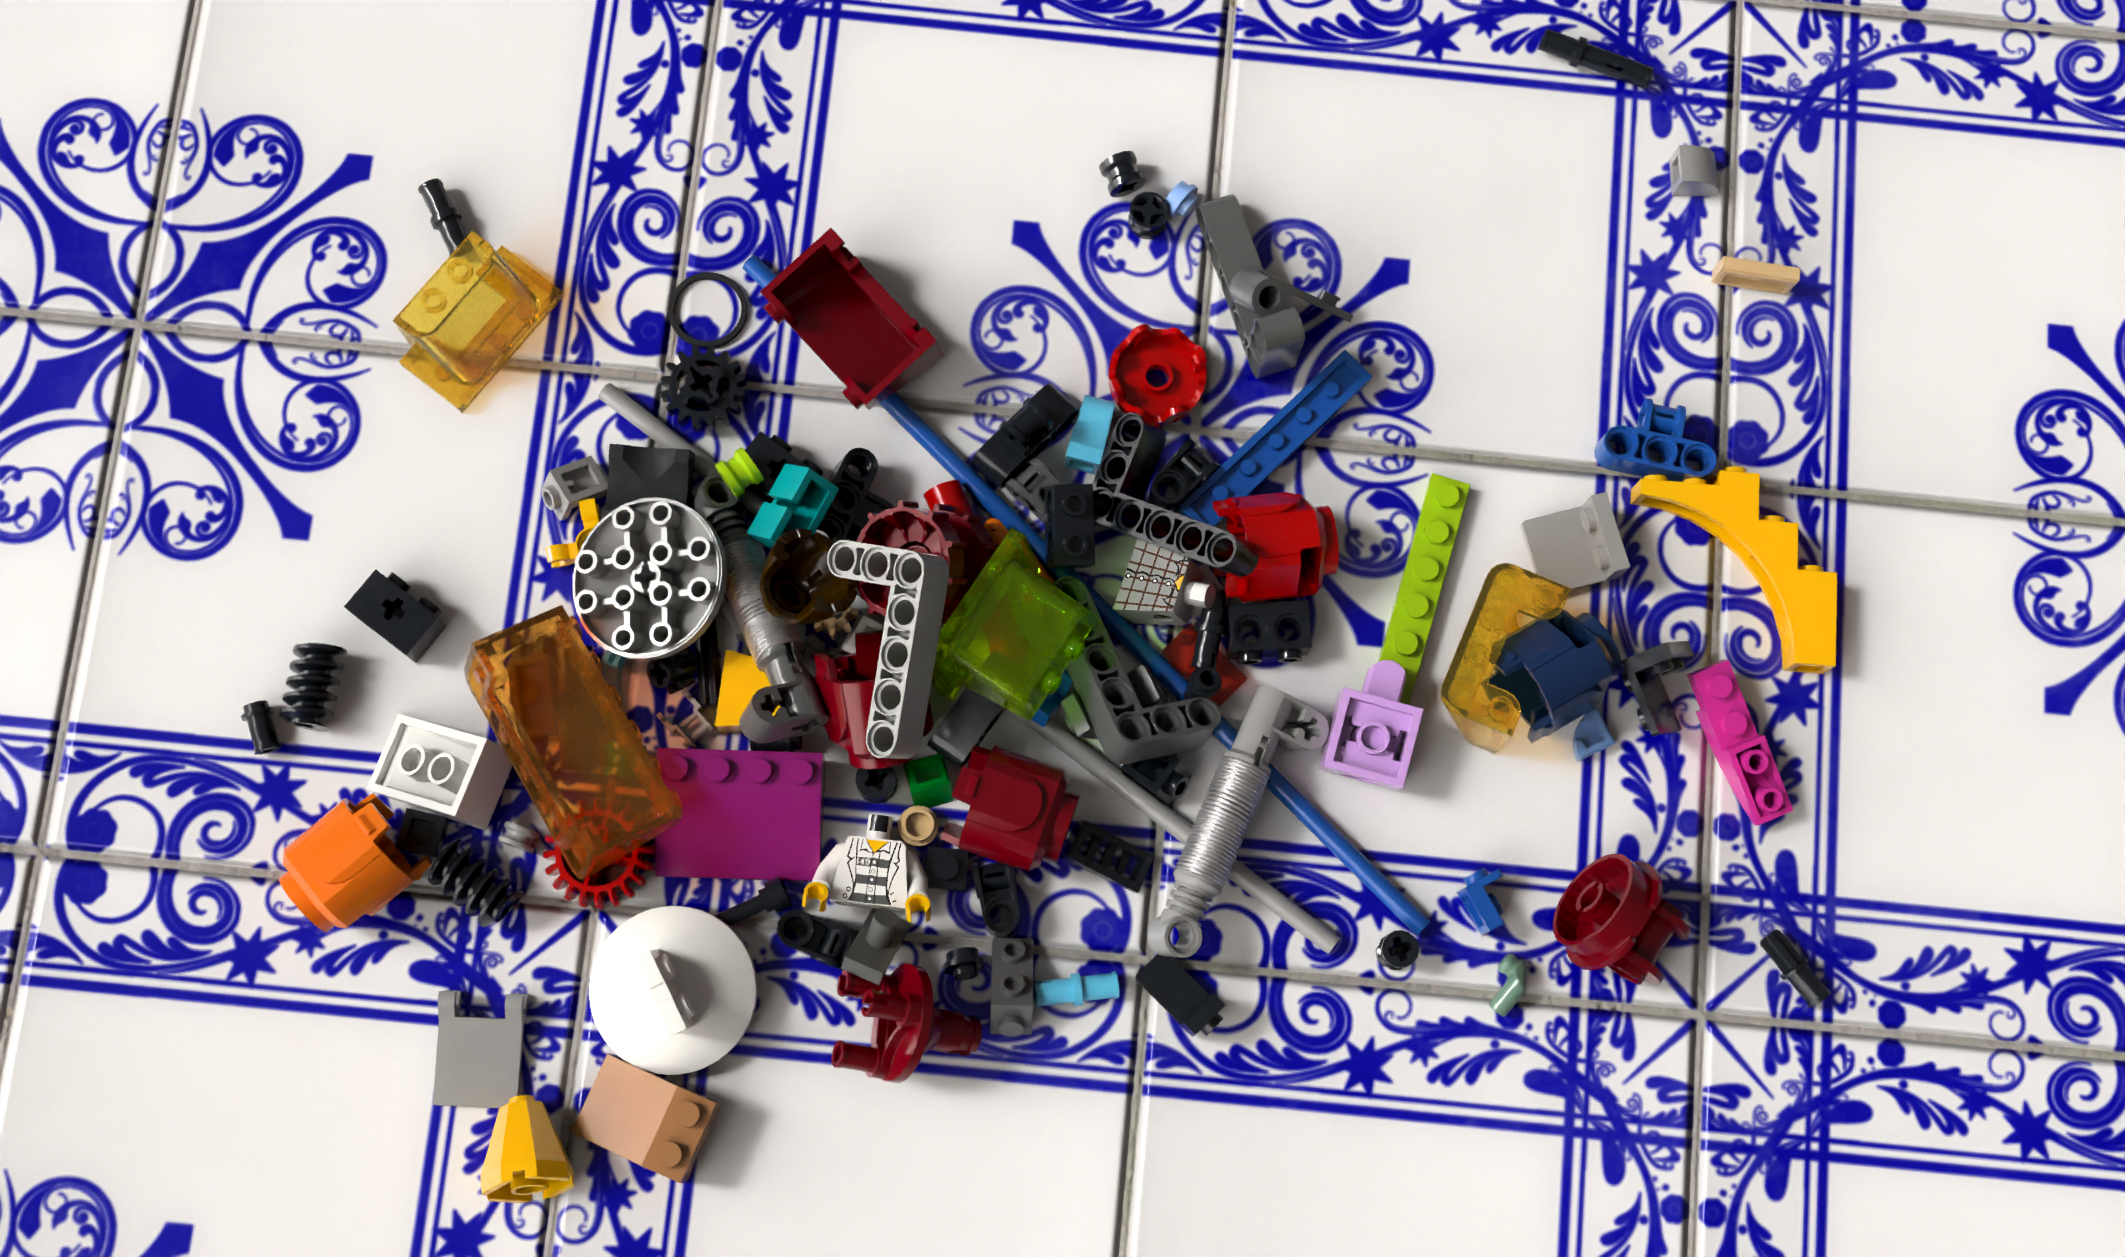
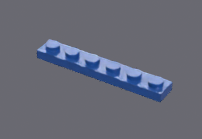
M1344 350L1208 477L1199 488L1192 492L1178 506L1177 510L1183 516L1217 527L1227 516L1219 517L1213 510V501L1226 500L1231 497L1250 496L1371 381L1373 376Z

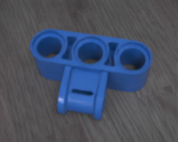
M1646 398L1642 403L1636 428L1625 425L1614 426L1604 434L1594 449L1595 458L1603 468L1640 477L1664 475L1668 477V481L1683 482V480L1689 478L1704 479L1714 470L1717 463L1716 454L1709 445L1682 438L1686 418L1685 406L1667 407L1654 404L1653 400ZM1609 441L1619 443L1624 449V454L1614 453L1610 449ZM1648 449L1657 451L1662 457V463L1651 460L1648 455ZM1686 458L1695 459L1699 463L1701 471L1692 470L1688 466Z

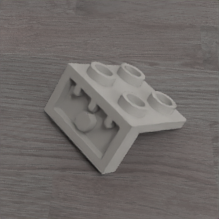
M1607 492L1591 495L1580 507L1525 520L1521 524L1542 595L1545 597L1618 579L1630 568Z

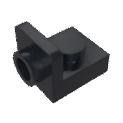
M1173 755L1123 764L1120 768L1124 774L1156 795L1168 807L1175 799L1180 798L1185 793L1192 777L1182 761Z

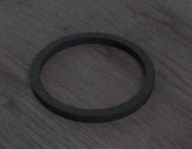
M713 272L698 273L682 281L672 293L668 307L669 319L676 334L686 343L692 346L697 345L699 348H708L709 345L716 348L732 341L743 329L748 312L747 302L741 288L729 277ZM701 280H717L727 284L737 293L741 302V316L736 327L725 337L714 341H700L689 337L680 329L675 319V305L678 297L689 285Z

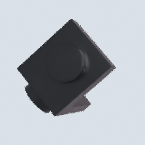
M1157 954L1135 976V980L1191 1037L1195 1036L1200 1030L1207 1036L1223 1020V1017L1218 1012L1225 1004L1214 993L1209 995L1172 957Z

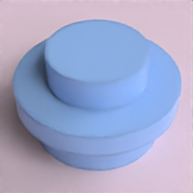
M1184 181L1177 184L1165 199L1169 209L1168 214L1172 218H1176L1180 214L1183 217L1187 216L1199 200L1195 196L1198 188L1194 184L1188 185Z

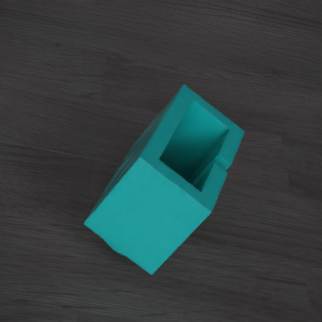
M785 463L768 494L774 498L772 503L764 502L747 534L769 549L772 548L775 541L781 535L792 529L794 531L797 528L812 530L813 535L839 488L811 468Z

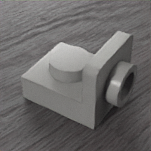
M588 456L550 470L542 486V498L546 507L549 510H553L559 521H562L569 517L572 508L579 506V501L592 498L596 500L607 496L608 482L592 456Z

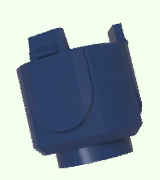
M1554 608L1491 646V652L1487 655V659L1493 665L1495 673L1481 682L1480 685L1493 710H1498L1512 703L1519 715L1530 726L1527 738L1533 743L1544 736L1551 735L1553 732L1594 709L1603 700L1611 677L1621 671L1622 661L1611 635L1593 615L1582 613L1577 617H1573L1566 610Z

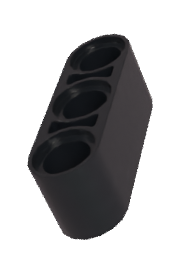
M994 650L970 680L929 739L927 745L961 769L970 759L974 745L979 746L1020 689L1028 674Z

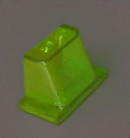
M1013 528L1005 536L941 629L932 684L939 695L950 701L954 699L962 685L1022 718L1031 721L1047 695H1052L1058 689L1062 681V673L1070 661H1075L1082 653L1085 645L1084 640L1096 624V619L1093 612L1039 575L1041 570L1026 536Z

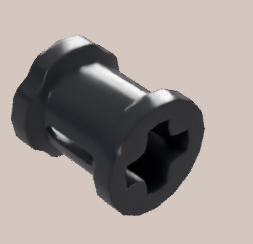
M1403 930L1393 931L1381 938L1376 948V958L1379 963L1392 971L1401 970L1413 964L1419 953L1418 942L1415 937ZM1394 942L1397 946L1404 945L1406 952L1400 955V959L1397 955L1390 956L1388 949L1394 946Z

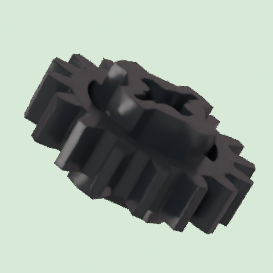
M697 345L693 346L692 356L689 357L682 351L678 352L680 363L676 365L668 362L666 366L671 376H661L660 379L662 385L668 388L660 392L663 402H670L666 406L668 414L670 416L678 414L677 420L682 427L689 420L692 421V427L696 432H699L702 423H707L711 432L715 431V422L721 420L722 423L728 426L730 424L728 414L732 412L740 415L741 413L737 401L747 400L746 391L741 389L747 385L745 375H738L742 370L739 362L735 361L729 364L730 355L726 350L719 356H716L714 346L709 345L706 353H700ZM700 366H712V368H705ZM685 375V385L679 389L680 393H678L680 381ZM695 379H698L705 387H710L712 398L697 388L698 385ZM730 383L728 396L723 402L721 400L722 393L728 389V384ZM698 408V409H704V410H709V411H695V409Z

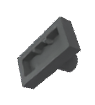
M872 908L845 955L841 969L880 985L906 937L910 924L899 920L897 915L891 910Z

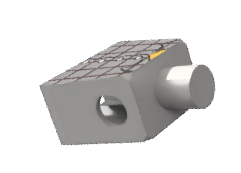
M1137 539L1113 610L1128 623L1185 625L1189 622L1194 606L1207 609L1212 607L1216 597V589L1212 584L1202 583L1204 572L1192 560Z

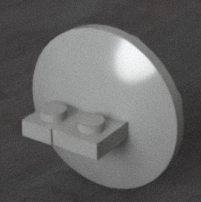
M657 497L643 498L626 503L606 515L592 529L575 559L572 588L577 615L593 640L612 653L642 661L672 656L694 643L707 630L717 615L723 601L727 583L725 551L713 526L700 513L683 503Z

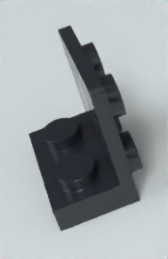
M1689 641L1665 642L1621 660L1625 669L1622 671L1623 682L1628 691L1635 694L1640 706L1637 709L1638 719L1644 730L1650 731L1653 737L1681 730L1659 674H1662V676L1685 667L1683 660L1694 656Z

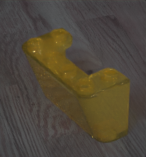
M1509 563L1498 564L1491 568L1487 574L1440 693L1442 702L1464 739L1470 744L1496 754L1513 736L1520 718V704L1514 695L1488 682L1507 635L1520 628L1516 621L1517 614L1520 612L1543 621L1553 619L1559 615L1565 606L1571 588Z

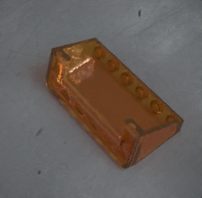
M560 605L472 642L464 673L474 698L569 867L577 878L583 880L678 824L683 816V808L676 792L668 790L661 778L662 769L658 760L652 754L648 755L642 745V735L639 727L632 719L628 720L623 712L621 697L617 689L613 685L608 686L604 679L598 656L594 651H588L581 639L582 631L579 623L573 616L569 617L564 607Z

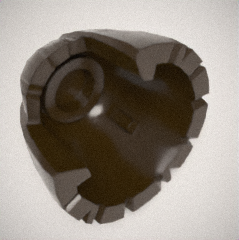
M797 528L795 531L792 529L785 532L775 541L764 564L760 580L762 604L771 616L782 619L788 624H811L835 617L850 607L857 595L855 590L858 586L857 580L837 577L829 570L827 556L829 549L834 544L832 540L818 532L812 535V530Z

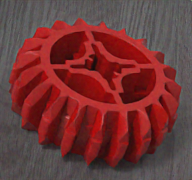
M596 797L594 810H591L588 803L582 800L579 801L580 814L576 815L570 808L564 810L565 816L569 819L565 825L559 820L553 821L552 825L561 832L558 837L554 835H546L545 837L546 842L555 845V850L544 851L543 858L546 860H556V863L545 868V872L549 876L561 874L554 880L552 886L556 890L568 886L564 894L565 899L572 901L580 893L579 905L587 908L594 896L595 907L600 910L604 909L606 905V896H609L611 903L615 907L621 905V898L619 896L621 891L630 899L636 896L635 891L630 887L634 881L640 886H646L647 881L639 873L641 869L653 872L654 865L643 860L644 857L654 856L656 849L652 846H643V844L651 841L654 838V834L651 831L639 832L646 825L647 821L643 816L631 821L635 813V809L632 806L628 805L619 814L621 808L619 800L612 799L607 810H605L604 799ZM603 821L602 826L597 827L595 834L591 838L586 840L573 839L587 825ZM616 823L626 829L632 844V855L616 850L614 844ZM599 844H603V847L617 858L607 856L603 860L600 857L601 862L597 863V859L583 848L593 850L594 847L599 848ZM569 851L584 858L585 867L583 872L586 876L583 884L571 872L568 861ZM614 866L627 867L624 873L613 882L596 886L598 880H602L605 871Z

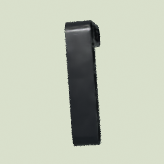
M1130 412L1124 414L1115 425L1092 483L1094 522L1234 576L1244 577L1254 571L1258 563L1259 554L1253 543L1228 531L1143 501L1164 448L1166 433L1162 426L1137 413Z

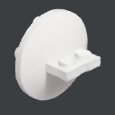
M658 907L628 919L605 941L598 952L591 971L589 983L590 1008L602 1038L623 1060L644 1071L656 1074H686L698 1071L717 1062L727 1055L744 1036L756 1007L757 975L754 962L745 943L724 921L708 912L692 907Z

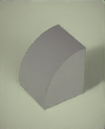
M1679 145L1669 160L1672 196H1717L1719 191L1715 153L1711 149L1702 146Z

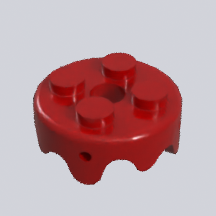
M1148 324L1139 325L1115 348L1112 354L1108 372V385L1111 396L1125 414L1130 412L1137 413L1160 426L1176 423L1187 417L1202 399L1206 386V355L1200 345L1193 343L1178 328L1154 329ZM1155 369L1161 370L1167 375L1168 382L1161 387H1154L1146 379L1148 372Z

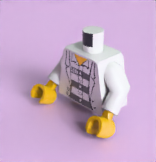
M869 815L866 837L848 835L845 843L835 845L818 866L812 882L804 888L802 906L806 907V903L810 899H818L821 901L819 912L826 910L829 894L831 904L906 912L907 922H912L911 915L914 912L922 911L926 915V922L931 920L928 877L917 854L907 850L906 842L890 840L893 818L889 816Z

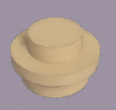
M925 806L909 807L901 814L898 821V831L904 842L914 847H922L931 843L939 830V823L935 813Z

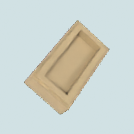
M1723 256L1712 270L1711 282L1713 284L1786 295L1799 282L1801 268Z

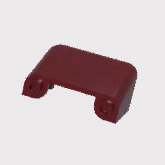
M830 228L760 291L768 301L763 308L778 325L785 320L846 386L842 394L857 410L862 405L870 410L931 368L944 354L937 340L925 327L921 328L919 323L904 311L863 267L860 260L843 246L845 242Z

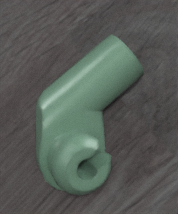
M1506 954L1498 965L1499 972L1506 975L1507 978L1503 987L1489 1003V1006L1503 1017L1509 1013L1526 991L1528 966L1523 959L1518 960L1513 954Z

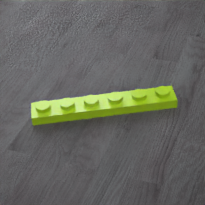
M1434 473L1429 478L1378 662L1392 660L1400 664L1405 670L1406 682L1400 703L1409 705L1470 488V484Z

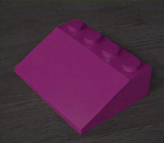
M657 748L655 776V876L740 880H772L780 876L782 881L812 882L816 870L821 863L826 773V759L823 753Z

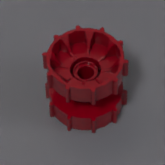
M901 500L898 501V507L884 510L881 513H868L869 521L861 530L856 542L938 555L947 562L949 579L941 626H951L954 624V619L963 618L970 614H983L982 606L990 597L995 585L1000 586L1002 584V581L998 579V550L1002 548V545L994 542L990 532L981 523L983 521L982 515L956 512L952 505L934 504V510L921 509L918 502ZM857 581L858 591L869 605L868 613L886 616L890 586Z

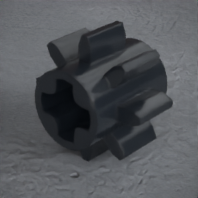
M687 647L672 656L649 661L647 675L656 688L667 687V691L671 695L695 683L692 675L696 672L697 661L694 654Z

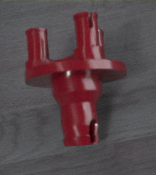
M908 963L902 964L891 975L885 974L880 985L845 970H842V975H839L837 982L838 995L862 999V1004L870 1005L869 1008H861L862 1015L864 1017H874L870 1047L847 1043L842 1040H838L835 1043L831 1057L832 1065L835 1068L863 1071L868 1077L892 1083H901L910 1077L919 1064L923 1053L929 1050L949 1054L959 1053L961 1056L977 1051L982 1038L981 1021L972 1015L969 1017L960 1012L937 1008L933 1003L930 978L923 967Z

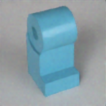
M1089 395L1084 396L1078 421L1075 423L1066 452L1065 467L1096 475L1105 452L1115 402Z

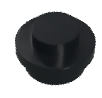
M963 947L949 951L946 954L947 962L943 965L945 974L953 976L954 980L964 981L977 977L978 971L985 967L984 958L979 956L977 948Z

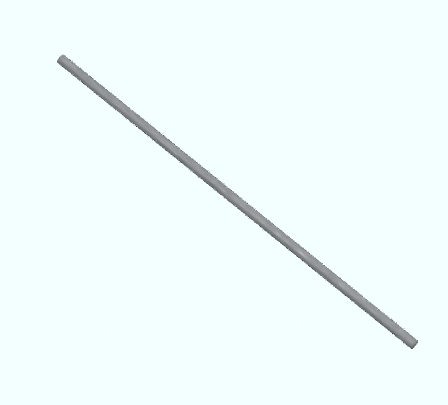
M608 383L602 388L598 398L663 448L690 449L694 452V471L705 479L712 474H719L714 466L717 463L612 383ZM746 487L745 493L739 497L737 504L756 517L762 504L767 501ZM856 587L855 590L857 591V596H859L862 600H864V599L861 597V595H860V593H859V591H858V588ZM939 634L936 656L970 681L981 664L943 635ZM1010 703L1005 709L1181 843H1187V836H1190L1189 833L1193 828L1189 822L1052 718L1043 728L1009 706ZM1235 858L1227 878L1329 954L1340 937Z

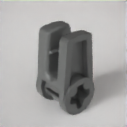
M1032 456L1026 462L1027 467L1015 479L1009 478L1004 483V486L1017 502L1029 509L1045 524L1044 500L1041 495L1044 494L1045 488L1052 484L1062 483L1041 460Z

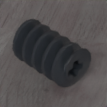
M318 642L297 644L293 647V654L300 659L290 662L289 667L291 671L298 675L290 676L286 679V685L295 691L284 693L282 698L285 703L292 707L281 709L279 716L300 728L315 731H331L330 727L322 724L320 721L321 718L334 717V712L324 707V702L337 701L338 699L336 695L327 691V688L341 684L339 679L330 674L331 671L344 669L342 663L334 660V655L347 654V650L339 646Z
M455 840L434 861L428 874V882L434 886L441 884L440 892L445 896L454 894L453 903L457 906L466 905L465 913L470 917L479 915L478 924L480 926L488 927L495 922L498 923L517 905L524 892L519 889L513 894L508 895L507 890L511 881L506 879L496 885L494 881L499 871L494 868L484 875L482 870L486 860L481 858L471 864L469 861L474 850L469 847L459 854L457 850L462 840Z

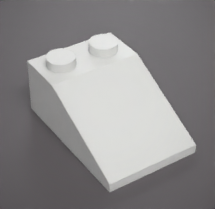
M398 714L369 781L367 790L486 831L517 754L487 738Z

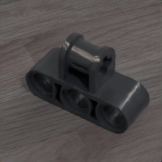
M1048 383L1032 398L1028 397L1023 402V407L1014 416L999 425V430L976 452L971 462L999 489H1003L1005 487L1004 483L1009 478L1015 479L1027 467L1026 462L1032 456L1037 457L1072 423L1080 410L1052 383Z
M864 448L850 450L835 466L828 479L829 482L839 488L835 497L843 501L846 510L838 508L832 501L817 530L825 532L834 543L839 540H845L846 537L856 542L861 530L869 521L868 513H881V511L895 508L887 500L869 491L878 470L877 459L869 450ZM849 465L858 468L861 477L855 476L850 471Z

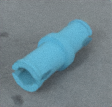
M1116 971L1088 976H1080L1079 972L1070 973V978L1044 981L1035 980L1033 982L1037 1008L1064 1003H1073L1075 1007L1082 1006L1083 1001L1119 998V983Z

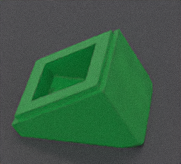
M935 754L903 763L914 806L920 805L931 808L954 801L952 797L953 790L943 756Z

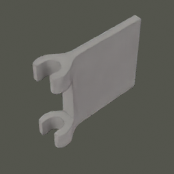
M439 991V1026L433 1105L484 1108L503 1107L509 1103L510 1098L519 1096L523 1037L528 1009V994H506L505 1018L459 1016L462 991Z

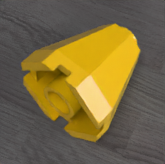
M519 1095L510 1098L509 1103L499 1108L481 1173L482 1194L484 1196L487 1195V1199L490 1202L524 1203L532 1201L531 1194L542 1191L543 1199L556 1197L575 1187L573 1168L546 1106L542 1101H535V1097L532 1095Z

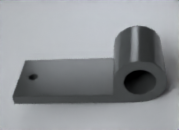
M1255 268L1241 269L1235 274L1230 284V295L1233 301L1261 316L1281 311L1291 294L1348 322H1351L1353 318L1352 314L1335 306L1341 298L1323 289L1317 298Z

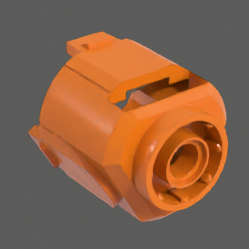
M374 793L356 805L349 799L344 798L284 848L283 865L288 871L279 878L280 885L296 907L315 926L324 932L330 931L334 926L348 928L364 914L372 917L413 883L415 879L417 881L420 880L422 873L432 864V860L425 855L411 866L401 851L395 848V844L385 834L391 828L387 821L394 813Z

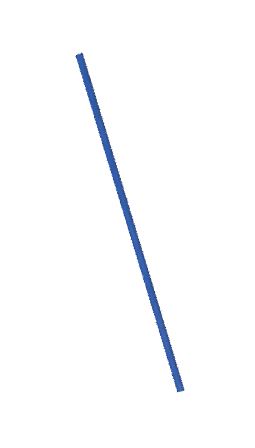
M757 255L751 256L743 265V270L762 288L766 287L777 277ZM896 393L880 402L879 404L955 480H960L962 487L994 518L1000 520L1009 532L1014 533L1027 544L1046 569L1045 540ZM1074 568L1046 569L1056 580L1064 576H1072L1082 581L1092 597L1105 628L1142 665L1147 666L1151 674L1179 701L1185 700L1184 691L1187 690L1186 686L1189 682L1122 616L1113 610V607ZM1221 715V722L1212 734L1228 750H1231L1238 731ZM1269 763L1271 774L1269 780H1267L1266 788L1417 936L1431 921Z

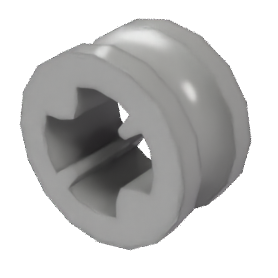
M505 821L506 833L503 836H499L498 841L533 854L532 842L535 839H539L541 834Z

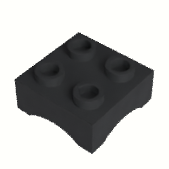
M622 444L609 445V477L603 518L616 508L643 498H667L690 507L695 462L694 452L690 449L650 448Z

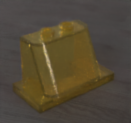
M471 231L394 318V324L411 346L399 363L405 370L463 413L561 301L564 295L559 288L501 245L496 251L486 240L474 231Z

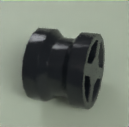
M1133 151L1116 153L1099 165L1101 175L1109 181L1107 189L1112 197H1122L1140 189L1146 182L1143 173L1138 171L1135 166L1137 158Z
M1143 192L1138 194L1131 202L1128 224L1132 233L1137 237L1153 239L1158 237L1165 229L1168 205L1165 199L1157 193Z
M892 766L879 769L859 768L856 773L855 782L859 794L864 800L874 804H881L894 796L898 781Z

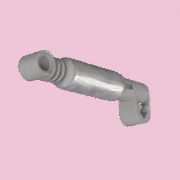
M1266 685L1257 686L1231 750L1224 752L1222 758H1220L1221 761L1217 766L1218 769L1214 773L1215 776L1211 780L1212 783L1209 784V791L1206 792L1207 796L1202 801V809L1198 810V817L1195 818L1196 821L1192 825L1193 828L1189 833L1190 836H1187L1188 840L1184 844V851H1181L1182 854L1179 855V862L1176 863L1177 866H1175L1173 872L1175 878L1174 887L1177 890H1171L1170 896L1173 899H1167L1166 906L1169 909H1163L1161 916L1154 919L1149 926L1147 933L1148 943L1151 949L1158 955L1186 958L1195 954L1200 948L1202 925L1198 920L1204 921L1206 915L1202 911L1206 912L1210 907L1206 902H1212L1215 896L1220 895L1224 888L1223 885L1226 884L1225 881H1227L1228 874L1232 869L1231 866H1233V862L1237 858L1236 855L1240 850L1239 847H1242V840L1245 839V832H1248V825H1251L1250 821H1252V816H1254V812L1257 809L1256 806H1258V802L1262 798V791H1265L1264 788L1268 783L1267 780H1269L1271 774L1269 763L1277 745L1289 751L1318 749L1324 745L1328 738V722L1325 716L1318 710L1274 687ZM1286 724H1299L1298 728L1284 729ZM1176 927L1179 932V939L1176 945L1173 946L1170 935L1173 928Z

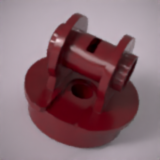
M1622 854L1603 856L1585 867L1563 893L1553 919L1555 938L1566 947L1567 955L1575 965L1584 970H1597L1608 966L1619 976L1637 985H1641L1643 981L1660 985L1664 975L1654 964L1671 936L1687 940L1692 930L1681 919L1683 913L1674 905L1662 899L1663 884L1659 872L1648 863L1632 862Z

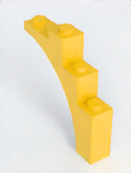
M1731 466L1720 470L1709 481V484H1707V480L1701 478H1689L1683 480V482L1668 481V477L1664 475H1647L1644 479L1641 478L1631 489L1630 504L1663 510L1696 524L1717 537L1738 556L1759 583L1772 609L1781 640L1783 671L1824 674L1836 667L1837 573L1823 572V567L1818 565H1803L1798 568V523L1785 522L1784 517L1775 515L1763 516L1759 520L1760 474L1747 473L1746 468Z

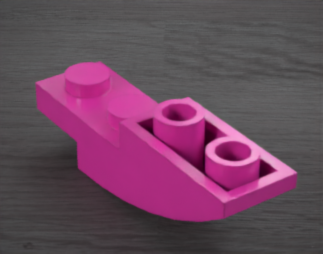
M1720 660L1687 674L1700 710L1695 712L1723 774L1752 823L1758 826L1793 811L1765 735H1758L1729 660Z

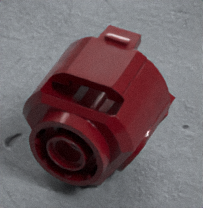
M883 630L856 633V653L847 654L835 659L823 653L814 655L818 693L829 716V721L824 725L828 738L847 750L850 765L861 769L891 767L914 758H877L868 751L866 745V732ZM930 700L928 701L923 737L934 726Z
M974 745L968 767L962 766L952 793L953 798L970 805L964 827L948 822L940 839L954 844L965 851L1028 871L1039 867L1043 858L1057 863L1080 795L1067 791L1070 778L1064 769L994 745L992 750Z

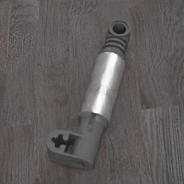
M712 474L702 481L691 502L690 508L706 518L722 542L727 561L726 597L742 630V635L754 663L759 671L766 674L771 685L759 689L753 695L741 714L739 721L740 729L748 739L757 743H770L812 733L823 727L829 721V716L803 658L806 651L803 640L795 624H788L782 619L771 616L765 610L761 599L760 580L767 559L761 543L747 534L748 527L737 504L739 498L734 496L720 474ZM779 706L780 708L778 709L776 714L772 716L776 707Z

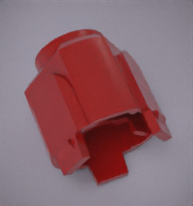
M1289 492L1231 497L1226 500L1213 501V510L1219 517L1227 516V531L1253 543L1259 554L1258 563L1254 571L1244 577L1234 576L1212 567V572L1216 578H1226V597H1239L1241 602H1253L1315 595L1322 587L1323 575H1331L1337 572L1339 562L1338 535L1335 519L1329 506L1314 507L1301 494Z

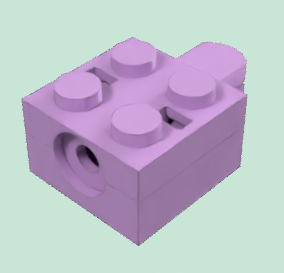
M1392 660L1376 662L1367 671L1362 692L1346 687L1338 691L1329 725L1328 738L1324 744L1318 769L1392 790H1399L1404 787L1424 709L1400 703L1406 682L1405 670L1400 664ZM1401 745L1400 753L1397 754L1398 747Z

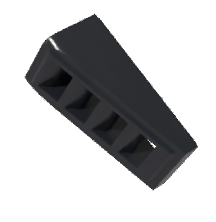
M1086 820L1077 821L1074 824L1060 854L1061 859L1134 893H1139L1155 857ZM1088 836L1091 840L1084 855L1079 853L1085 837ZM1100 843L1106 844L1099 863L1093 861ZM1117 849L1122 853L1114 870H1111L1108 867ZM1132 856L1137 861L1129 878H1126L1122 875Z

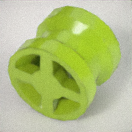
M742 447L736 450L734 457L727 462L720 461L714 465L736 498L742 496L745 493V488L749 485H758L764 481L757 466Z

